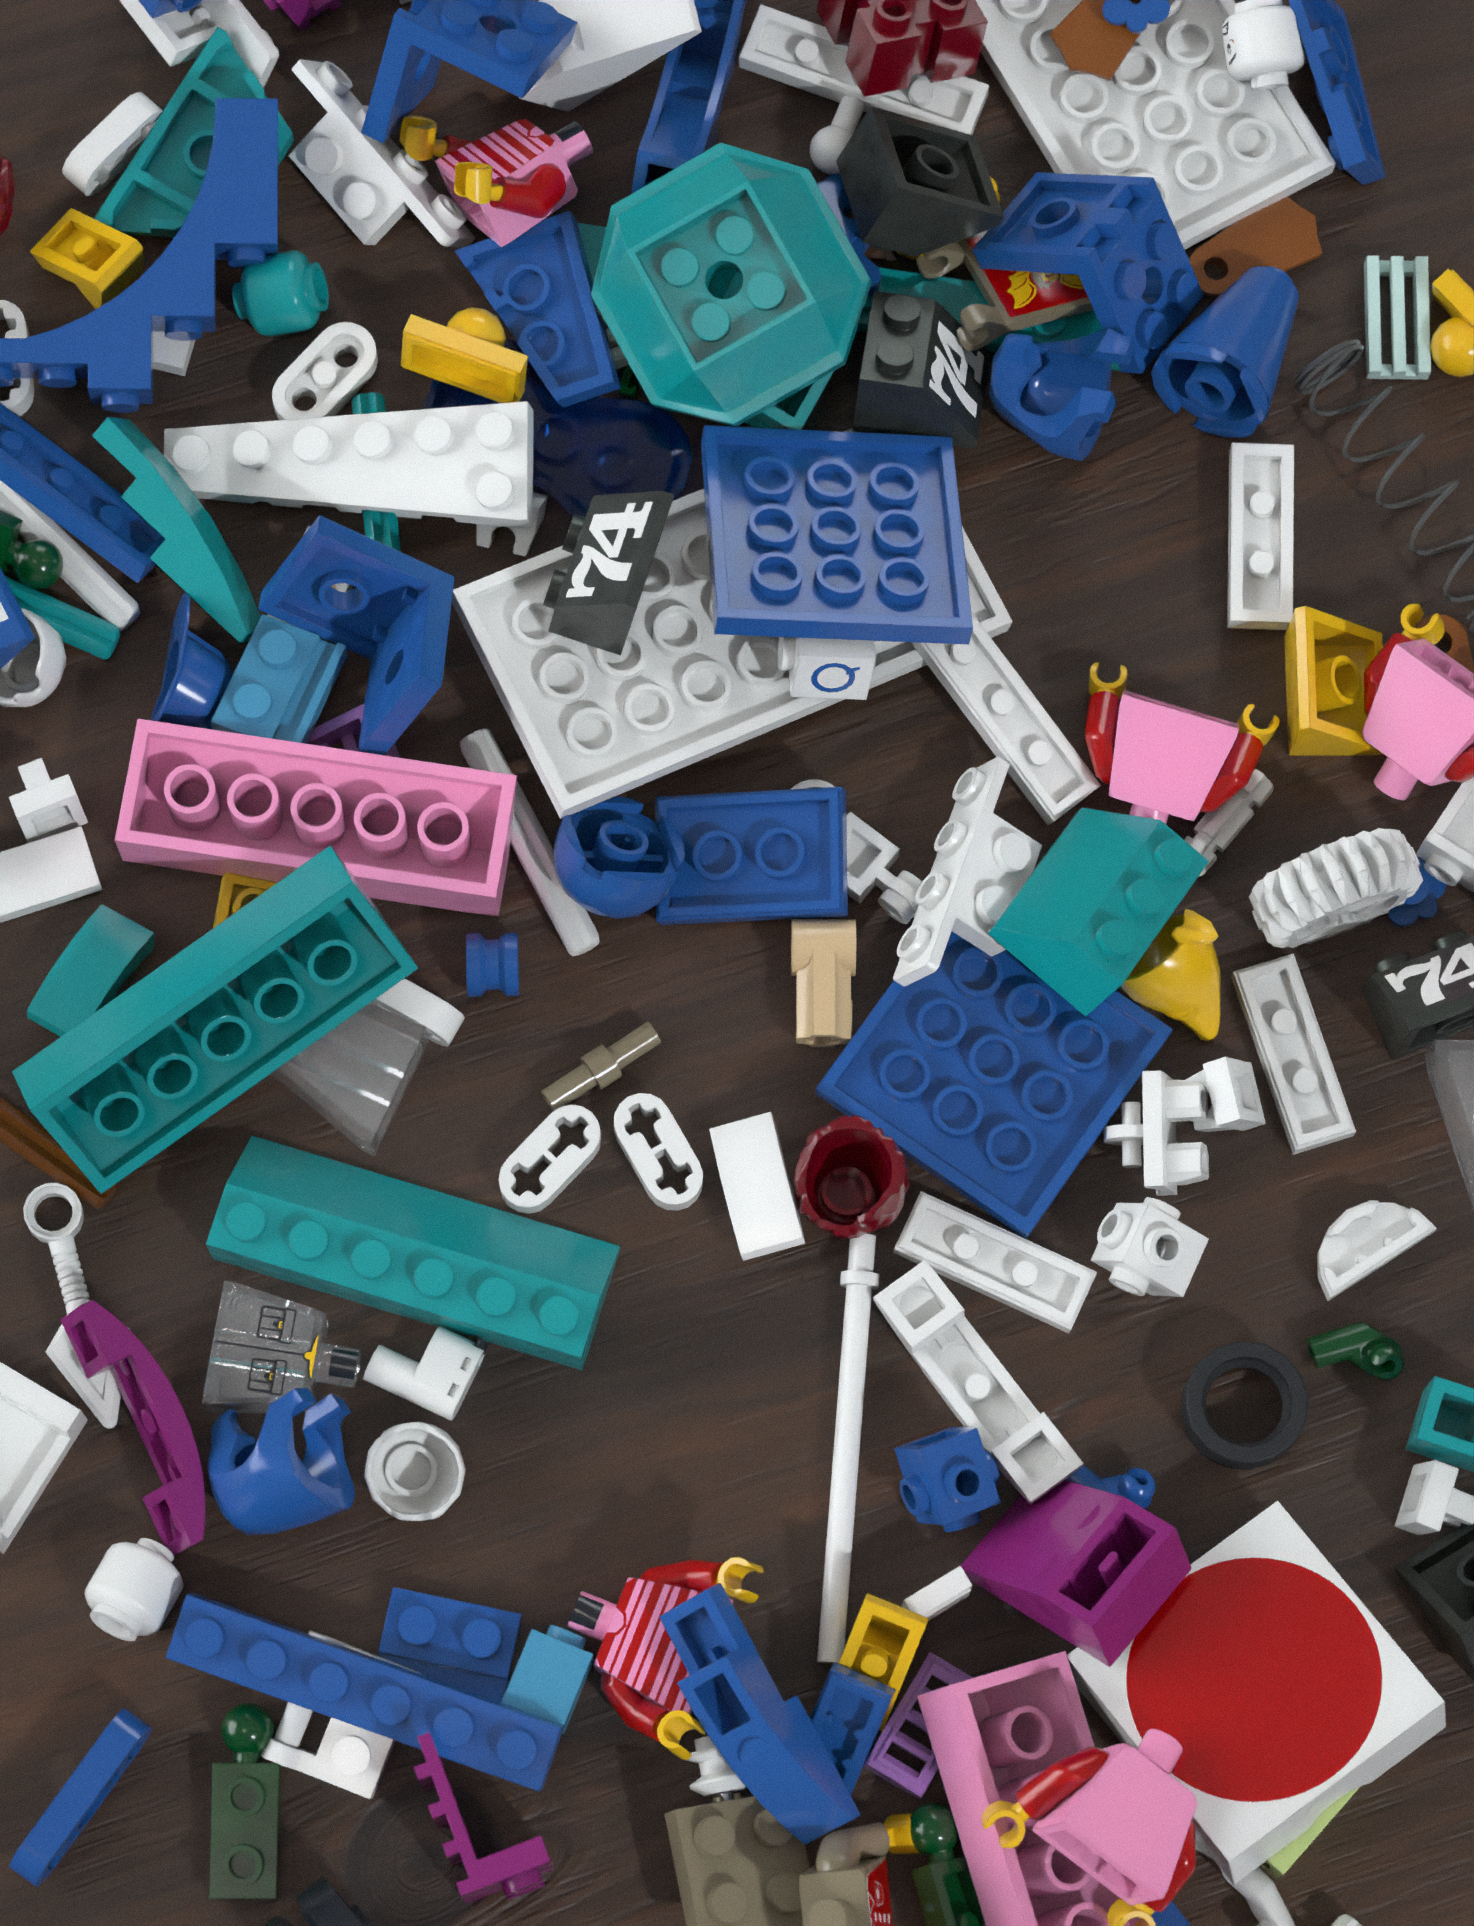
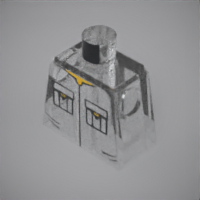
M224 1280L202 1403L207 1412L224 1414L229 1409H234L238 1413H267L271 1403L294 1388H308L315 1399L318 1382L355 1388L360 1366L361 1349L325 1344L328 1331V1320L325 1313L233 1281Z

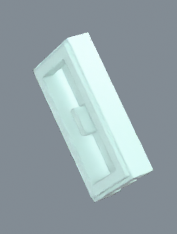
M1366 256L1364 262L1366 379L1428 380L1431 373L1428 256H1416L1414 261H1404L1403 256H1391L1389 261L1379 260V256ZM1379 277H1390L1392 364H1382ZM1404 277H1412L1415 365L1406 364Z

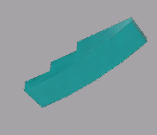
M107 417L92 436L136 477L121 498L165 538L150 559L239 643L249 642L261 616L246 579L211 516L175 467L130 419Z

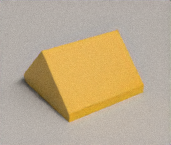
M1308 606L1295 608L1284 635L1288 756L1383 754L1365 741L1362 732L1367 720V716L1364 713V671L1383 647L1382 633Z

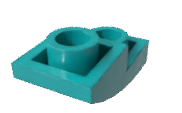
M101 904L74 936L48 973L27 1009V1018L58 1036H63L117 997V989L154 949V932Z

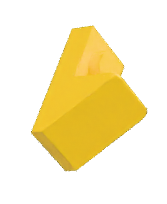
M72 208L30 250V253L42 268L74 283L95 309L118 296L139 279L144 271L143 247L137 239Z
M867 1593L839 1664L896 1689L879 1729L883 1731L929 1618Z

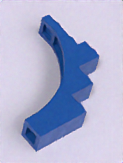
M694 0L702 32L667 53L652 111L638 148L631 194L715 146L722 101L735 67L743 12L748 0Z
M215 98L213 143L207 170L195 203L181 229L163 254L133 284L114 299L88 315L57 329L31 337L0 338V387L12 385L14 378H39L40 385L53 388L72 387L77 384V379H88L90 403H102V409L105 411L129 413L138 411L139 404H153V331L165 332L166 338L179 341L202 338V332H216V260H228L229 266L243 269L245 265L264 263L266 255L278 254V99Z

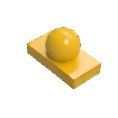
M1447 269L1432 283L1433 298L1452 318L1440 324L1433 333L1430 350L1432 359L1439 369L1448 375L1464 377L1474 374V291L1453 269L1451 271Z
M471 307L458 311L448 322L447 326L411 314L403 330L401 366L403 368L500 403L520 401L525 390L528 356L504 348L506 341L504 329L498 317L486 309Z

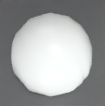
M23 608L21 610L35 639L0 669V705L3 707H30L44 701L60 683L66 667V653L61 635L44 618Z
M411 1422L398 1424L386 1429L374 1441L368 1450L364 1477L372 1500L388 1514L403 1521L434 1520L443 1515L460 1496L466 1468L460 1447L446 1431L432 1424Z

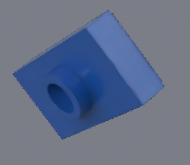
M835 1662L829 1671L810 1720L848 1792L852 1795L864 1767V1762L869 1755L896 1689Z

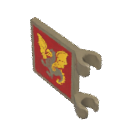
M988 230L924 253V256L916 258V265L920 273L927 279L941 277L964 262L987 301L988 305H969L964 307L960 313V320L964 327L957 329L956 335L961 345L969 351L980 349L1008 332L1094 310L1077 274L981 269L972 249Z

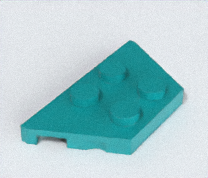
M220 27L216 28L94 218L95 220L129 235L174 238L181 229L196 201L207 170L213 143L215 98L268 99L264 88L252 70L249 71L225 30ZM278 111L279 166L292 146L294 137L291 129Z

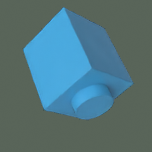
M554 1625L549 1626L546 1634L531 1629L501 1703L565 1725L562 1732L564 1734L594 1663L593 1654L583 1650L586 1639Z

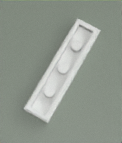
M973 613V631L969 645L911 642L994 755L1001 757L1010 764L1007 772L1047 825L1056 821L1101 786Z

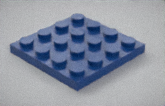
M704 425L701 438L714 634L969 645L973 631L952 437Z
M951 931L938 969L934 973L905 987L896 981L891 983L816 1087L815 1094L846 1116L852 1117L857 1115L869 1120L874 1127L882 1128L884 1135L894 1139V1142L899 1146V1151L903 1152L904 1156L1027 1240L1104 1128L1120 1108L1121 1103L1124 1102L1139 1081L1142 1071H1146L1170 1037L1173 1029L1116 990L1092 1012L1084 1016L1007 949L991 957Z

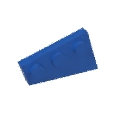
M1289 0L1315 79L1316 95L1322 110L1327 116L1333 134L1328 137V143L1337 168L1340 171L1345 169L1362 185L1385 178L1386 175L1345 11L1334 0Z
M570 211L540 221L502 248L489 238L454 250L483 290V294L493 309L499 314L512 333L524 355L528 356L529 362L555 401L562 408L621 388L602 314L591 297L593 280L577 219Z

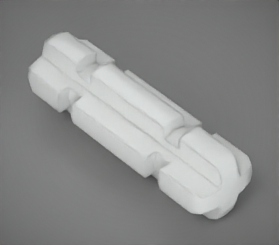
M1254 769L1248 784L1215 812H1209L1204 815L1193 829L1196 834L1194 838L1187 836L1184 839L1209 861L1199 877L1204 875L1217 860L1214 852L1217 849L1223 852L1253 817L1254 811L1251 808L1254 805L1260 808L1272 794L1273 784L1259 770Z

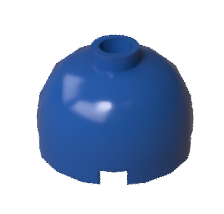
M614 796L572 815L564 816L556 835L553 849L554 867L558 882L571 899L593 914L619 919L637 917L663 901L675 881L685 858L683 839L670 821L661 815L657 824L649 817L641 814L644 804L631 798Z

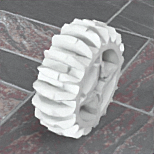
M1378 828L1371 832L1362 831L1347 838L1343 836L1338 841L1327 845L1322 844L1319 848L1308 853H1301L1300 857L1282 863L1279 869L1267 873L1262 880L1255 884L1249 895L1254 909L1252 914L1258 929L1262 930L1267 942L1271 943L1272 946L1295 948L1304 943L1310 945L1318 940L1351 930L1361 924L1370 923V920L1389 913L1393 907L1404 904L1407 898L1414 896L1423 882L1418 868L1420 863L1413 847L1407 843L1404 834H1401L1400 830Z

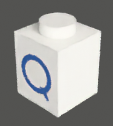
M779 637L778 668L779 670L789 671L791 697L867 699L876 661L874 641Z

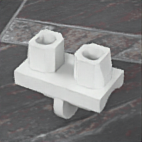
M1161 1070L1142 1071L1143 1124H1141V1103L1123 1102L1121 1103L1122 1124L1104 1128V1143L1122 1145V1166L1126 1168L1142 1166L1141 1145H1143L1144 1187L1156 1189V1195L1158 1196L1177 1195V1185H1187L1208 1180L1207 1145L1202 1142L1176 1143V1122L1206 1120L1208 1114L1207 1088L1199 1082L1173 1080Z

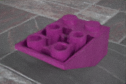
M1067 1480L1062 1481L1033 1504H1030L1020 1495L961 1565L969 1580L1108 1667L1113 1665L1192 1569L1174 1526L1123 1496Z

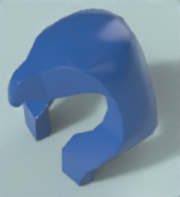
M1110 328L1096 331L1084 337L1056 342L1033 341L1032 336L1008 334L992 360L989 394L991 405L1004 421L1041 448L1053 455L1082 462L1091 453L1101 433L1103 422L1108 423L1115 408V397L1113 392L1109 391L1112 362L1130 365L1135 349L1131 336H1125Z
M294 1388L269 1405L257 1443L254 1437L241 1429L237 1422L238 1412L236 1410L229 1409L217 1418L211 1430V1449L207 1461V1473L212 1493L220 1511L236 1529L246 1535L275 1534L320 1521L352 1507L355 1490L345 1462L340 1426L343 1418L350 1414L351 1411L343 1399L330 1393L314 1404L316 1400L308 1388ZM307 1409L303 1425L307 1446L305 1457L301 1461L294 1448L292 1418Z

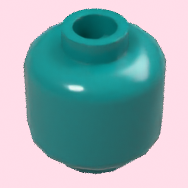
M297 250L266 255L264 263L245 265L241 275V282L234 283L232 290L234 307L238 317L242 320L248 319L255 331L265 337L311 329L319 321L320 312L326 311L329 304L328 285L322 267L317 262L311 263L305 254Z

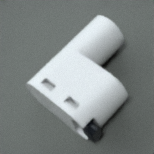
M439 1326L432 1336L420 1363L383 1345H379L370 1359L363 1380L452 1421L480 1368L488 1344L479 1339L475 1344V1342Z

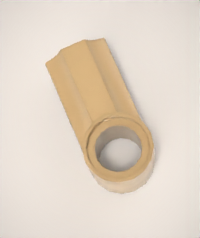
M792 919L791 976H796V1043L805 1044L811 1047H835L848 1044L851 1040L853 1006L851 1000V976L856 975V919Z

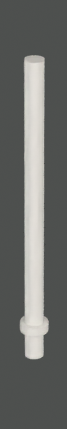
M864 1234L858 1238L850 1239L848 1270L842 1271L840 1277V1286L846 1288L817 1655V1662L823 1664L839 1663L845 1647L872 1290L879 1288L880 1276L873 1272L876 1236L871 1234Z

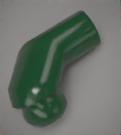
M1357 1322L1306 1339L1308 1352L1316 1369L1348 1360L1371 1376L1388 1381L1398 1377L1405 1366V1359L1400 1345L1389 1336L1363 1322Z

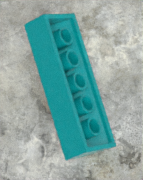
M328 846L13 1070L12 1073L30 1111L100 1194H102L416 971L418 967L364 889L333 848Z
M251 1136L226 1182L206 1242L209 1253L214 1260L436 1327L441 1326L459 1334L582 1371L621 1246L255 1136Z

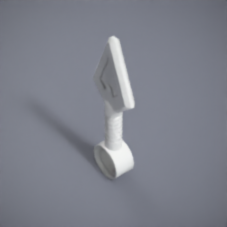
M45 1183L35 1188L27 1197L23 1208L24 1220L31 1234L40 1242L49 1245L51 1256L54 1258L53 1263L56 1265L55 1271L58 1273L57 1278L60 1281L59 1286L62 1289L61 1293L64 1296L63 1301L66 1304L65 1308L68 1315L80 1305L91 1301L88 1299L89 1293L86 1291L87 1285L84 1284L85 1278L82 1276L83 1270L80 1268L81 1263L78 1261L79 1256L76 1253L77 1248L74 1237L80 1231L84 1221L83 1207L77 1194L68 1186L59 1183ZM57 1196L64 1198L72 1207L70 1222L66 1227L58 1231H48L41 1228L35 1219L37 1206L48 1197ZM61 1324L48 1346L46 1354L105 1428L111 1429L117 1424L121 1392L110 1370L87 1379L68 1335Z

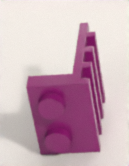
M430 1732L418 1736L417 1738L426 1763L414 1767V1770L424 1791L436 1787L440 1801L428 1805V1808L438 1829L450 1825L454 1840L444 1843L442 1846L452 1866L464 1863L469 1878L456 1884L465 1903L468 1904L501 1890L504 1891L507 1900H511L545 1886L541 1875L552 1871L553 1867L541 1835L478 1860Z

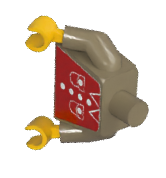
M912 1813L892 1814L887 1817L884 1825L877 1822L834 1831L824 1837L819 1846L816 1865L800 1874L799 1878L803 1926H893L886 1854L888 1851L892 1854L919 1853L911 1838L910 1816Z

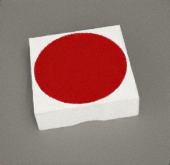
M1278 1501L1190 1564L1192 1567L1190 1572L1111 1667H1108L1078 1647L1067 1655L1076 1686L1121 1743L1131 1745L1137 1750L1146 1731L1156 1729L1169 1734L1181 1744L1183 1751L1170 1776L1194 1793L1197 1802L1192 1817V1822L1195 1825V1837L1233 1885L1310 1829L1315 1820L1336 1800L1352 1790L1373 1782L1446 1727L1445 1701Z

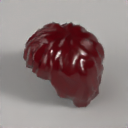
M857 1115L852 1117L841 1116L826 1126H821L808 1135L795 1167L794 1183L799 1213L806 1216L807 1222L817 1225L823 1231L833 1233L838 1238H858L864 1234H870L881 1227H888L900 1213L904 1205L905 1194L910 1185L908 1179L909 1168L905 1164L903 1152L899 1151V1146L892 1137L884 1135L882 1128L874 1127L869 1120Z

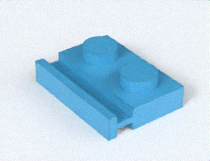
M262 614L212 718V729L307 744L348 656L346 645L339 642L336 645L321 640L320 635Z

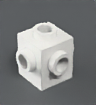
M1146 1197L1143 1203H1116L1114 1209L1105 1216L1097 1232L1099 1243L1091 1261L1112 1272L1109 1281L1116 1287L1131 1294L1144 1296L1145 1293L1154 1296L1183 1297L1209 1239L1178 1221L1181 1215L1179 1210L1158 1199Z

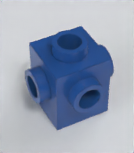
M949 1427L894 1448L903 1475V1479L900 1480L901 1497L908 1511L916 1516L918 1523L943 1525L945 1532L957 1531L982 1521L979 1511L1001 1503L995 1486L999 1482L998 1468L991 1453L983 1448L977 1428Z

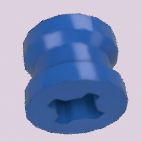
M518 932L504 933L499 939H485L480 933L466 934L468 997H481L487 990H500L505 996H519Z

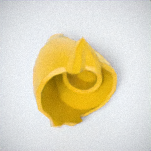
M1186 908L1184 914L1169 918L1125 982L1121 985L1122 989L1135 1002L1162 1012L1174 1020L1181 1021L1201 1040L1205 1041L1217 1036L1221 1016V975L1217 955L1212 943L1218 938V934L1211 921Z

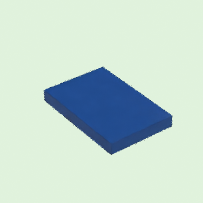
M843 787L655 797L656 823H659L661 815L670 821L683 839L685 858L675 881L663 901L656 905V922L660 925L848 916L846 790Z

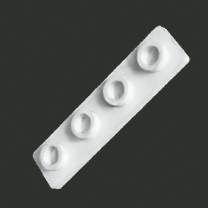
M120 0L170 67L198 57L217 27L227 32L234 48L249 71L252 70L263 88L279 57V51L273 44L269 34L258 25L240 0H202L196 7L187 12L180 13L175 10L154 19L151 18L138 0Z
M300 59L294 65L292 71L325 108L327 113L288 156L364 245H376L410 208L442 246L459 248L469 246L475 240V236L464 225V222L467 220L465 213L452 199L443 194H438L428 183L426 177L429 173L423 163L412 159L405 150H400L390 137L382 144L361 133L368 106L362 105L352 94L350 89L353 87V84L344 71L329 61L317 62Z
M999 756L977 768L971 767L966 770L953 789L952 797L956 802L950 819L937 835L934 843V850L937 852L930 874L923 880L916 893L915 901L919 906L913 923L904 933L897 947V956L900 959L893 980L904 987L934 973L938 969L951 931L991 957L1006 950L988 932L1033 872L1042 845L993 813L1010 765Z

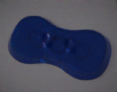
M506 339L504 348L524 354L516 341ZM528 360L525 390L519 402L528 401L533 409L534 485L549 493L572 517L574 514L586 517L592 498L595 495L664 491L674 495L673 501L679 498L689 475L691 446L687 434L673 417L664 410L641 401L598 396L562 408L555 401ZM433 379L425 397L423 409L499 404L500 402Z

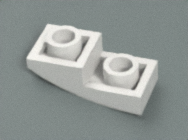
M767 1112L710 1128L717 1166L743 1261L806 1244L794 1190L788 1178L777 1125L772 1113Z

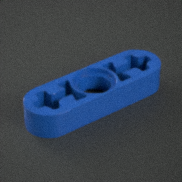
M123 1708L108 1724L20 1845L10 1862L9 1868L35 1887L40 1886L59 1864L140 1752L152 1732V1726L128 1709Z

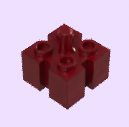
M818 0L816 9L834 44L838 45L849 42L845 63L864 97L909 88L911 76L925 72L930 83L975 74L988 24L976 0Z

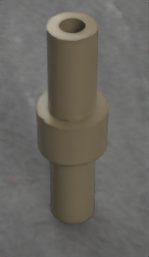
M647 1021L608 1048L600 1044L580 1057L582 1063L580 1066L543 1089L541 1094L554 1112L559 1107L566 1106L593 1087L597 1086L602 1090L622 1077V1068L659 1045L661 1040L655 1029Z

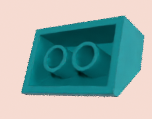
M1082 807L1064 828L989 930L988 934L1084 1016H1087L1125 982L1209 861L1161 820Z

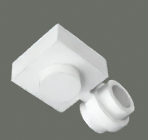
M849 812L847 814L848 895L860 904L876 885L883 892L878 898L879 905L892 918L902 924H907L911 918L915 917L919 906L915 898L922 881L905 870L901 871L897 877L890 873L888 870L900 857V849L852 812Z

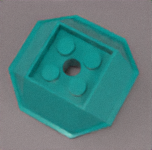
M720 142L611 206L591 297L654 407L737 427L846 364L872 281L809 169ZM725 268L740 270L743 276V283L736 295L727 299L713 296L711 283L719 271Z

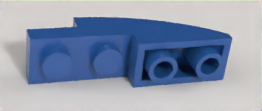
M721 1583L704 1590L659 1616L690 1675L677 1682L695 1716L735 1774L782 1826L805 1845L861 1815L798 1696L796 1695L785 1702L783 1701Z

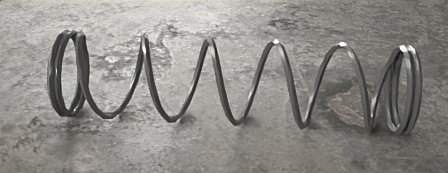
M1350 339L1341 342L1306 366L1296 377L1294 388L1301 395L1311 394L1309 410L1314 415H1339L1371 403L1355 421L1344 440L1342 456L1347 461H1373L1406 448L1389 467L1376 490V503L1380 507L1391 509L1407 507L1442 493L1414 527L1410 536L1409 550L1418 555H1433L1473 541L1474 533L1435 549L1418 550L1414 546L1417 533L1425 521L1459 486L1460 480L1455 479L1433 491L1404 502L1387 504L1381 500L1383 487L1392 473L1426 438V433H1420L1397 446L1370 456L1357 458L1352 457L1348 453V444L1360 424L1392 392L1393 387L1388 386L1359 402L1336 410L1319 411L1314 406V400L1319 389H1322L1344 374L1361 357L1364 346L1360 344V341L1358 339ZM1331 363V365L1326 369V371L1323 374L1309 381L1321 369H1323L1325 366ZM1474 543L1456 562L1445 580L1443 597L1447 601L1465 602L1474 600V594L1452 597L1448 593V587L1452 578L1474 552ZM1474 610L1467 616L1464 622V626L1468 627V631L1474 633Z

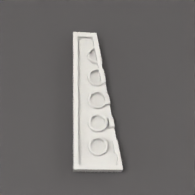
M528 401L164 429V456L175 467L197 499L252 504L262 501L274 506L302 508L303 505L336 507L340 512L362 513V510L393 512L397 517L421 519L422 515L454 518L456 522L533 528V409Z

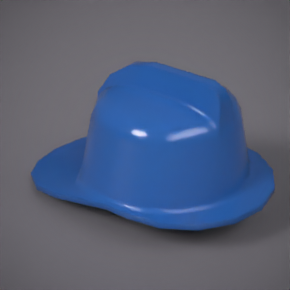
M188 593L182 595L175 613L166 653L161 690L149 720L213 730L211 721L229 685L232 673L230 665L222 652L188 630L190 596Z

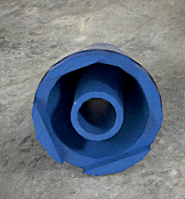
M1255 266L1247 269L1168 344L1157 358L1151 372L1156 392L1164 404L1175 414L1178 413L1182 406L1185 410L1198 417L1193 426L1205 433L1225 438L1247 437L1268 416L1299 302L1298 291L1291 278L1284 271L1271 266Z

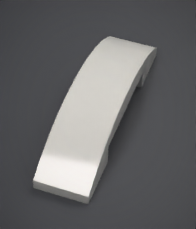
M926 1259L873 1297L874 1302L902 1344L964 1427L978 1429L983 1448L991 1453L997 1468L1030 1504H1033L1083 1467L1084 1463L1044 1412L1041 1414L1038 1412L964 1316V1308Z

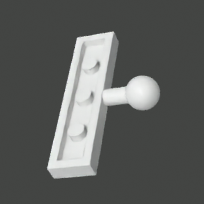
M760 5L739 56V67L840 103L831 126L819 130L814 135L810 144L811 160L820 171L830 175L840 174L836 160L855 132L862 112H868L871 106L969 135L973 134L988 96L989 85L965 76L930 83L924 72L911 76L909 88L864 97L845 63L849 42L835 45L825 27Z

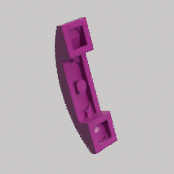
M94 1300L84 1303L62 1318V1325L87 1379L105 1371H111L163 1486L142 1499L163 1545L173 1555L179 1554L203 1540L205 1526L203 1473L190 1424L172 1385L142 1342L119 1319Z

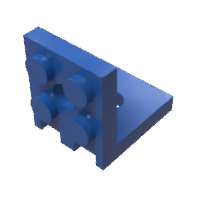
M413 0L409 12L399 8L394 13L361 133L383 144L402 123L403 118L408 116L434 88L442 60L523 98L572 42L578 22L558 13L554 7L547 3L533 0Z
M1036 172L1003 212L1004 218L995 228L989 229L972 249L981 269L1077 274L1102 329L1110 328L1125 336H1131L1135 349L1130 365L1118 363L1121 371L1126 373L1142 374L1204 296L1153 177Z
M319 515L261 591L258 610L298 628L320 635L321 638L337 644V642L344 644L348 650L370 659L358 750L365 753L385 755L442 686L454 576ZM338 583H346L356 588L344 593L335 590L331 586Z

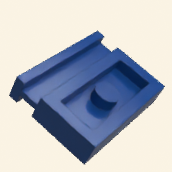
M393 1587L378 1656L420 1672L422 1675L501 1703L509 1681L522 1614Z

